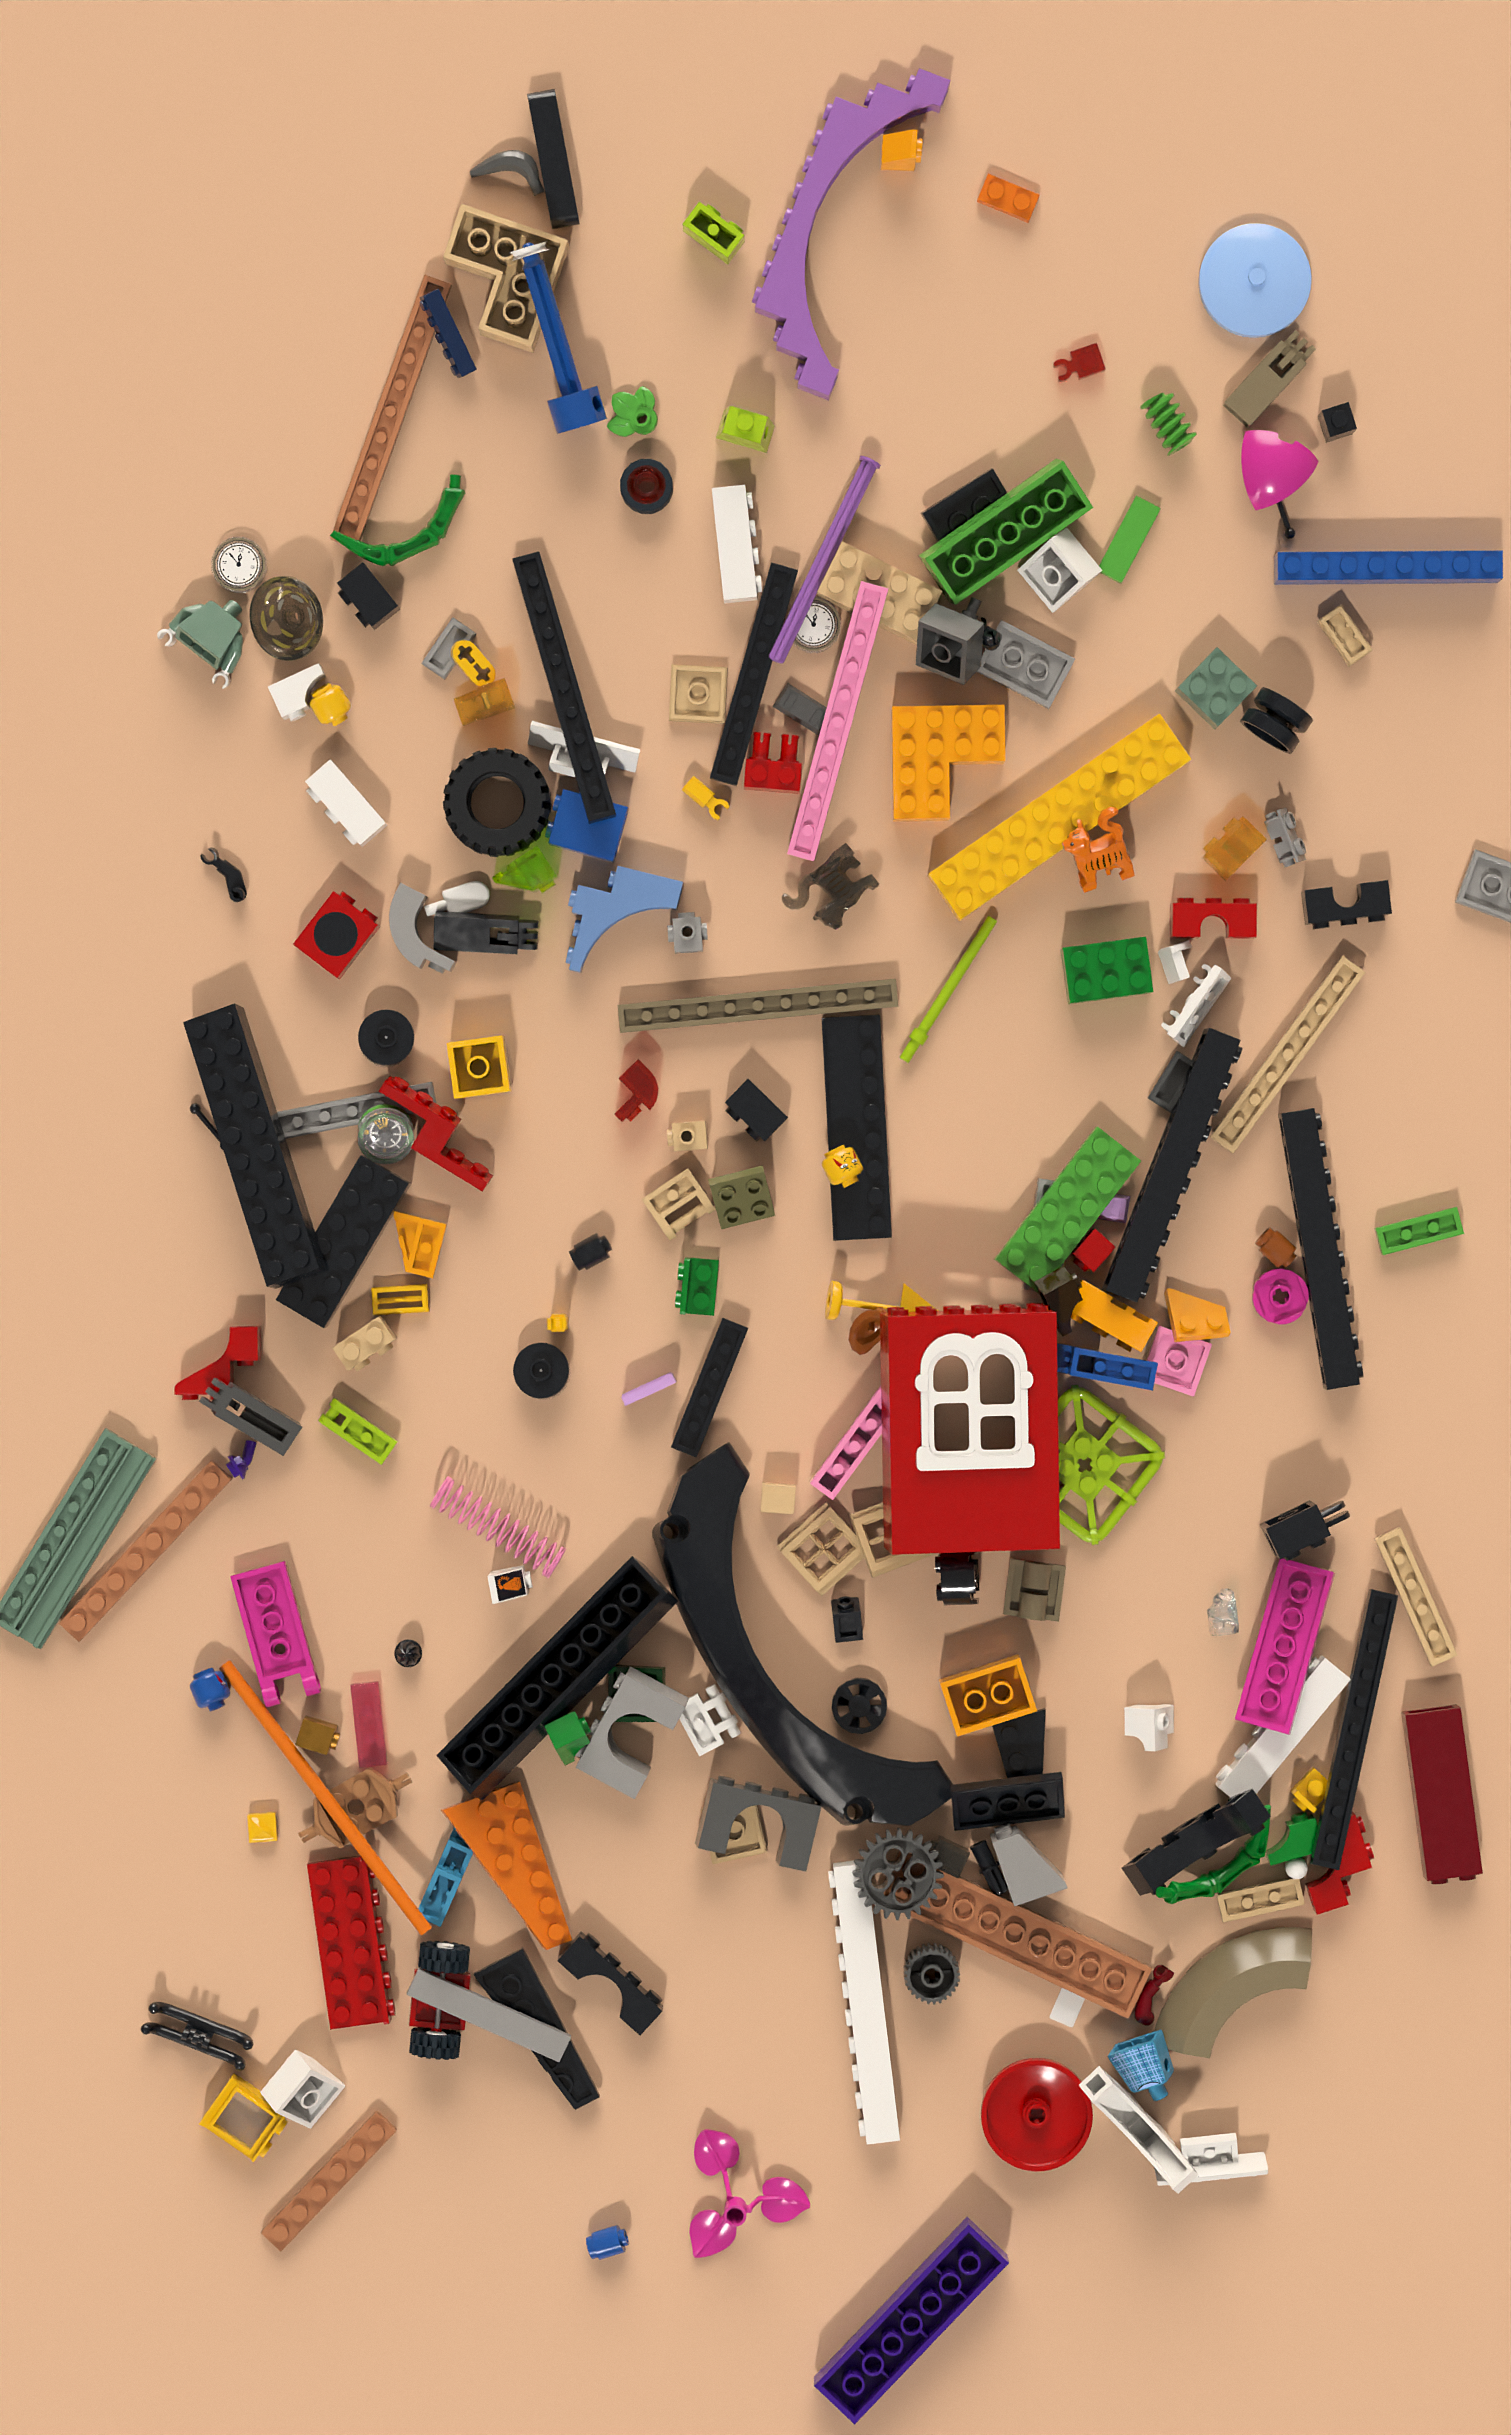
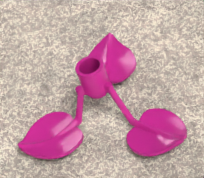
M709 2129L702 2130L697 2136L694 2146V2159L700 2171L707 2176H713L720 2171L722 2172L727 2201L722 2216L715 2210H704L693 2217L690 2223L689 2234L694 2258L711 2256L729 2247L735 2240L736 2227L745 2222L747 2213H751L752 2209L761 2201L763 2215L770 2221L777 2223L790 2221L801 2212L810 2208V2201L804 2190L794 2181L784 2177H774L765 2181L762 2186L763 2196L756 2197L749 2205L741 2197H733L726 2168L735 2166L739 2160L740 2150L738 2143L732 2136L726 2133Z

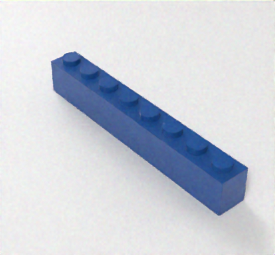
M1503 550L1277 552L1274 556V585L1498 583L1503 579Z

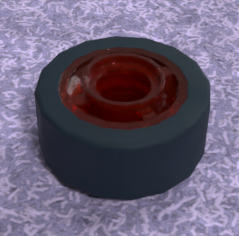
M639 459L631 463L624 470L620 479V491L625 504L633 511L641 514H654L662 510L670 502L673 494V481L668 469L661 462L653 459ZM644 480H650L655 485L654 489L649 493H643L639 490V485Z

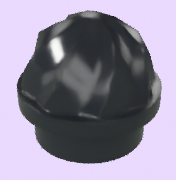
M403 1640L395 1648V1659L403 1667H413L422 1658V1648L414 1640Z

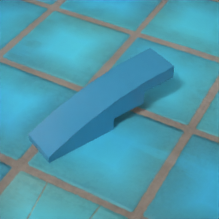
M455 1828L450 1835L418 1908L428 1922L441 1927L473 1855L472 1850L463 1838L459 1836Z

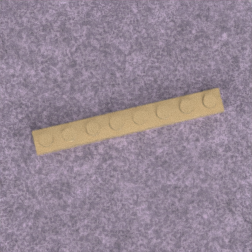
M1341 956L1210 1137L1231 1153L1236 1151L1365 974L1362 969L1344 956Z

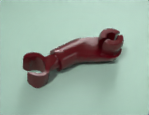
M1157 1965L1154 1968V1978L1144 1985L1136 2002L1134 2017L1142 2025L1149 2026L1153 2023L1155 2018L1151 2012L1153 1996L1160 1990L1159 1986L1162 1983L1169 1981L1174 1976V1972L1164 1965Z

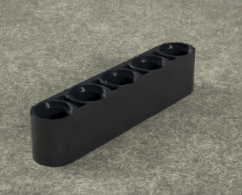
M555 89L529 93L527 97L552 229L580 224Z

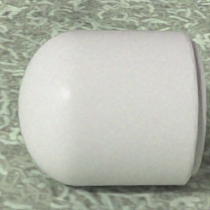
M1300 1857L1286 1861L1285 1870L1289 1877L1301 1879L1307 1874L1308 1865L1305 1859Z

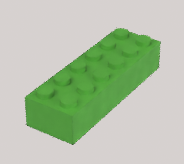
M1055 459L921 553L919 557L939 588L943 591L947 600L956 605L1087 513L1093 506L1065 462Z

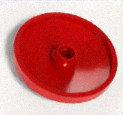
M1045 2058L1023 2059L1003 2068L989 2083L981 2104L982 2128L993 2151L1008 2164L1027 2171H1048L1071 2161L1086 2144L1093 2123L1092 2103L1079 2086L1082 2082L1081 2079L1065 2065Z

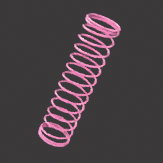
M449 1477L445 1479L430 1504L432 1509L437 1506L446 1491L447 1493L442 1501L439 1513L445 1511L456 1497L448 1516L449 1519L454 1517L466 1502L458 1519V1524L463 1523L475 1508L467 1530L472 1529L485 1512L478 1527L477 1536L482 1534L495 1517L487 1534L486 1541H490L503 1525L495 1543V1547H499L514 1528L505 1547V1553L510 1551L523 1534L515 1551L514 1559L520 1556L533 1539L523 1564H527L542 1545L534 1562L533 1570L538 1568L552 1550L542 1571V1576L544 1575L547 1579L551 1576L566 1551L564 1546L560 1548L549 1567L548 1564L555 1552L557 1542L551 1545L538 1562L547 1543V1536L542 1539L529 1556L538 1536V1531H535L519 1551L529 1530V1525L523 1528L510 1545L520 1523L519 1519L516 1520L500 1540L510 1519V1514L505 1516L491 1534L500 1515L501 1508L495 1511L482 1528L492 1506V1503L489 1502L472 1523L482 1502V1496L477 1499L463 1517L473 1491L468 1493L453 1512L464 1486L461 1485L444 1506L454 1484V1479L452 1480Z

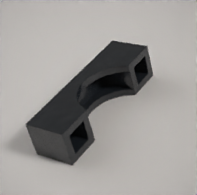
M580 1932L558 1956L557 1961L577 1979L589 1975H601L611 1979L620 1989L623 1998L620 2018L641 2036L663 2011V2005L661 2004L663 2000L653 1990L646 1991L640 1985L642 1981L632 1971L625 1972L619 1966L621 1962L611 1952H608V1954L604 1953L599 1948L600 1942L590 1933L585 1935Z

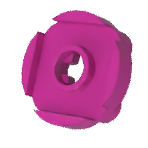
M1281 1268L1269 1270L1262 1274L1253 1285V1306L1256 1312L1268 1322L1276 1324L1291 1323L1302 1315L1308 1303L1309 1292L1306 1283L1299 1275L1290 1270ZM1280 1288L1281 1292H1287L1288 1296L1284 1298L1285 1303L1280 1304L1279 1301H1273L1276 1289Z

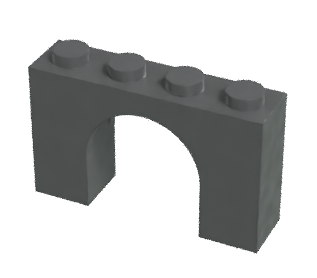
M719 1776L718 1780L710 1778L695 1841L698 1849L725 1854L732 1824L737 1815L750 1806L764 1805L776 1810L780 1814L783 1823L776 1862L779 1866L806 1872L822 1807L815 1801V1798L802 1793L799 1794V1797L788 1795L789 1791L780 1788H772V1792L762 1790V1785L753 1782H746L745 1786L734 1783V1779L725 1776Z

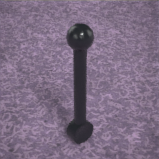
M1282 501L1276 504L1286 529L1284 534L1286 538L1292 539L1296 533L1291 528Z
M197 1103L191 1104L190 1112L200 1118L220 1142V1148L223 1150L217 1130L200 1111V1105Z

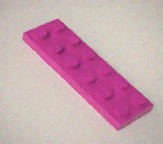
M1284 1558L1279 1559L1235 1720L1283 1734H1291L1334 1580V1572L1291 1560L1286 1561Z

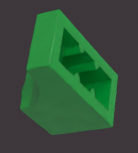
M575 1711L545 1725L554 1748L565 1766L574 1762L578 1751L590 1743L587 1734L591 1730L585 1718L579 1719Z
M1307 1812L1297 1813L1291 1816V1820L1285 1821L1286 1831L1284 1836L1275 1846L1266 1850L1265 1854L1270 1866L1312 1854L1318 1827L1316 1819L1312 1814L1307 1815Z

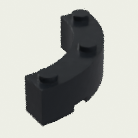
M1253 1789L1232 1796L1224 1806L1221 1807L1218 1803L1178 1826L1161 1838L1164 1842L1162 1845H1157L1153 1849L1146 1848L1124 1865L1122 1870L1140 1896L1148 1893L1156 1895L1158 1887H1166L1165 1883L1198 1859L1203 1858V1860H1206L1218 1851L1217 1848L1246 1834L1254 1836L1265 1828L1263 1823L1271 1815Z

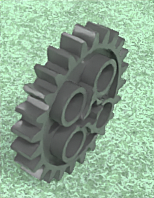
M897 1828L896 1835L893 1836L889 1829H886L885 1838L876 1833L875 1838L877 1842L872 1843L866 1840L869 1849L867 1851L864 1849L858 1850L863 1859H854V1863L860 1867V1869L852 1871L853 1876L860 1877L859 1880L854 1882V1887H863L858 1892V1897L863 1898L867 1896L868 1898L865 1900L864 1905L869 1907L874 1904V1914L879 1913L881 1909L884 1910L885 1919L889 1917L891 1912L894 1913L896 1920H899L901 1913H905L906 1917L910 1919L912 1910L921 1915L919 1906L924 1905L930 1908L927 1899L929 1897L932 1899L938 1898L933 1889H942V1885L936 1879L943 1878L944 1874L943 1872L936 1871V1869L943 1866L942 1861L933 1860L939 1855L938 1851L933 1850L929 1852L932 1846L930 1841L921 1844L923 1840L922 1834L913 1839L911 1829L907 1831L905 1836L902 1835L900 1828ZM892 1848L901 1851L900 1858L896 1861L886 1859L887 1852ZM912 1853V1857L902 1868L904 1877H897L890 1893L884 1895L885 1890L894 1880L892 1871H899L907 1854ZM915 1863H921L925 1866L924 1872L918 1876L910 1873V1868ZM878 1872L886 1875V1880L881 1885H875L871 1882L872 1876ZM898 1888H909V1896L906 1899L895 1897Z

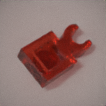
M1097 343L1071 351L1070 361L1059 359L1053 363V368L1063 366L1066 369V374L1059 376L1058 382L1067 381L1073 373H1076L1078 380L1106 370Z

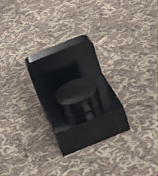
M845 1596L831 1600L835 1642L863 1640L859 1598Z

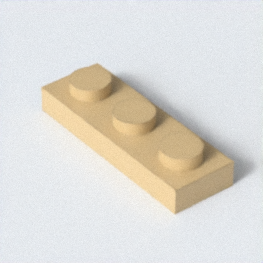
M1291 1877L1216 1894L1223 1923L1305 1905L1300 1879H1293Z

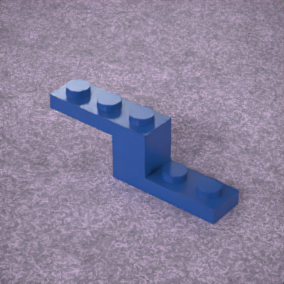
M1057 1343V1372L1153 1391L1158 1366L1157 1362Z

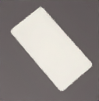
M1061 1988L1050 2014V2019L1073 2027L1085 1998Z

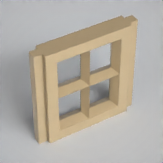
M827 1502L777 1546L782 1554L821 1596L864 1559L856 1534ZM830 1520L839 1532L824 1545L814 1533ZM844 1535L854 1547L837 1560L828 1549ZM811 1538L820 1549L804 1563L794 1551L807 1539ZM824 1553L834 1565L818 1578L809 1566Z
M883 1502L850 1514L853 1528L872 1578L934 1555V1553L890 1554L876 1560L871 1545L884 1541V1535L869 1540L864 1526L883 1519Z

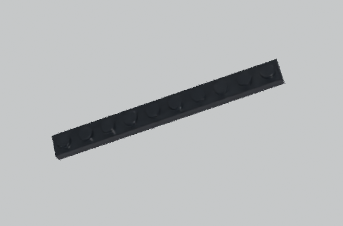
M540 552L512 558L588 823L592 824L616 817Z
M1373 1589L1368 1591L1350 1675L1351 1680L1348 1684L1310 1864L1335 1870L1340 1869L1398 1595Z

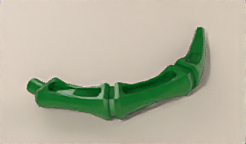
M450 475L449 488L443 489L438 508L428 522L427 527L421 529L411 539L386 546L385 544H366L335 530L330 536L367 561L380 566H386V564L394 566L420 552L439 545V540L446 537L453 516L466 494L465 490L460 489L461 476Z
M1265 1805V1808L1271 1815V1806ZM1270 1818L1263 1823L1265 1828L1246 1840L1245 1846L1239 1848L1235 1857L1220 1869L1210 1870L1207 1875L1202 1874L1195 1880L1181 1883L1172 1881L1168 1887H1158L1156 1889V1896L1164 1898V1901L1168 1904H1174L1190 1898L1213 1897L1215 1893L1221 1894L1242 1872L1259 1864L1260 1858L1265 1856Z

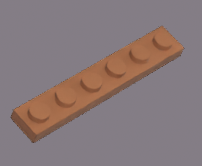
M376 2110L262 2229L261 2234L281 2252L388 2141L397 2129Z

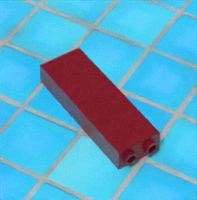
M1454 1704L1402 1711L1423 1877L1427 1881H1431V1884L1448 1883L1449 1878L1459 1877L1460 1881L1476 1879V1875L1483 1874L1461 1707Z

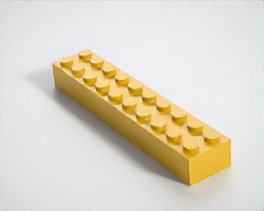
M1159 713L928 874V877L958 921H961L1062 851V842L1067 839L1069 833L1077 829L1078 819H1081L1086 831L1089 832L1098 826V817L1102 810L1108 807H1115L1118 811L1192 759Z

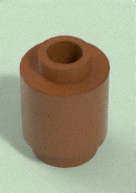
M1271 1227L1255 1242L1259 1247L1258 1251L1277 1268L1281 1265L1285 1268L1288 1267L1297 1257L1294 1253L1297 1248L1278 1230L1274 1231Z

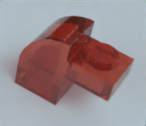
M638 1059L618 1078L634 1094L615 1113V1116L621 1122H624L626 1119L631 1122L642 1111L639 1108L642 1103L651 1111L658 1099V1082L654 1074Z

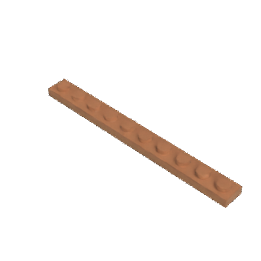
M424 275L333 531L335 530L361 541L435 335L434 328L427 321L428 315L426 311H423L419 304V297L439 289L446 303L452 287L450 283ZM330 537L332 541L338 542L334 538Z

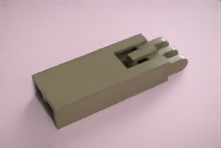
M1296 330L1285 342L1280 340L1223 403V406L1247 428L1258 419L1307 364L1305 361L1316 350L1313 345L1305 353L1301 350L1308 342L1305 338L1295 345L1293 341L1300 334ZM1284 356L1277 366L1283 370L1289 362L1292 365L1280 377L1271 368Z

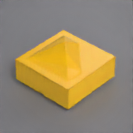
M276 1812L251 1813L247 1815L249 1843L278 1840Z

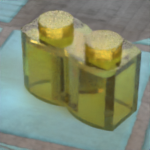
M1244 816L1239 820L1234 817L1223 828L1226 834L1219 841L1214 837L1203 848L1206 854L1202 858L1225 881L1267 840Z

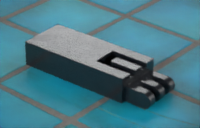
M436 911L434 916L433 950L517 954L518 949L536 950L538 949V943L527 941V939H537L538 932L529 931L527 928H538L539 921L519 919L520 916ZM490 927L509 928V933L498 931L497 937H490Z

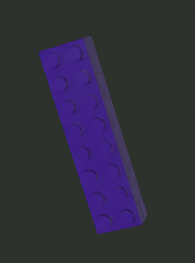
M966 2217L814 2376V2387L855 2425L1009 2264L1008 2255L972 2220Z

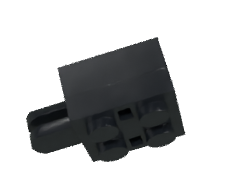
M1309 1500L1259 1525L1273 1554L1279 1559L1285 1558L1288 1561L1301 1555L1300 1550L1307 1546L1313 1549L1326 1543L1325 1538L1331 1535L1328 1528L1348 1519L1350 1514L1349 1511H1343L1324 1520V1517L1346 1506L1344 1501H1338L1319 1510L1317 1504Z

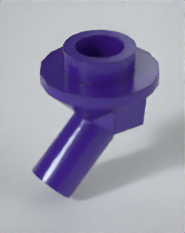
M246 1440L242 1457L240 1455L227 1456L230 1462L226 1466L234 1478L240 1475L242 1480L245 1479L246 1471L253 1459L256 1442Z

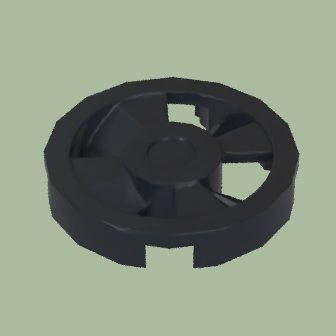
M853 1678L846 1681L837 1688L833 1695L832 1712L834 1719L841 1728L850 1733L864 1734L871 1732L881 1725L886 1716L887 1701L884 1692L878 1684L869 1679ZM859 1684V1694L852 1695L848 1687ZM879 1695L881 1705H870L869 1700ZM837 1706H848L850 1712L840 1717ZM866 1716L870 1726L862 1728L860 1727V1717Z

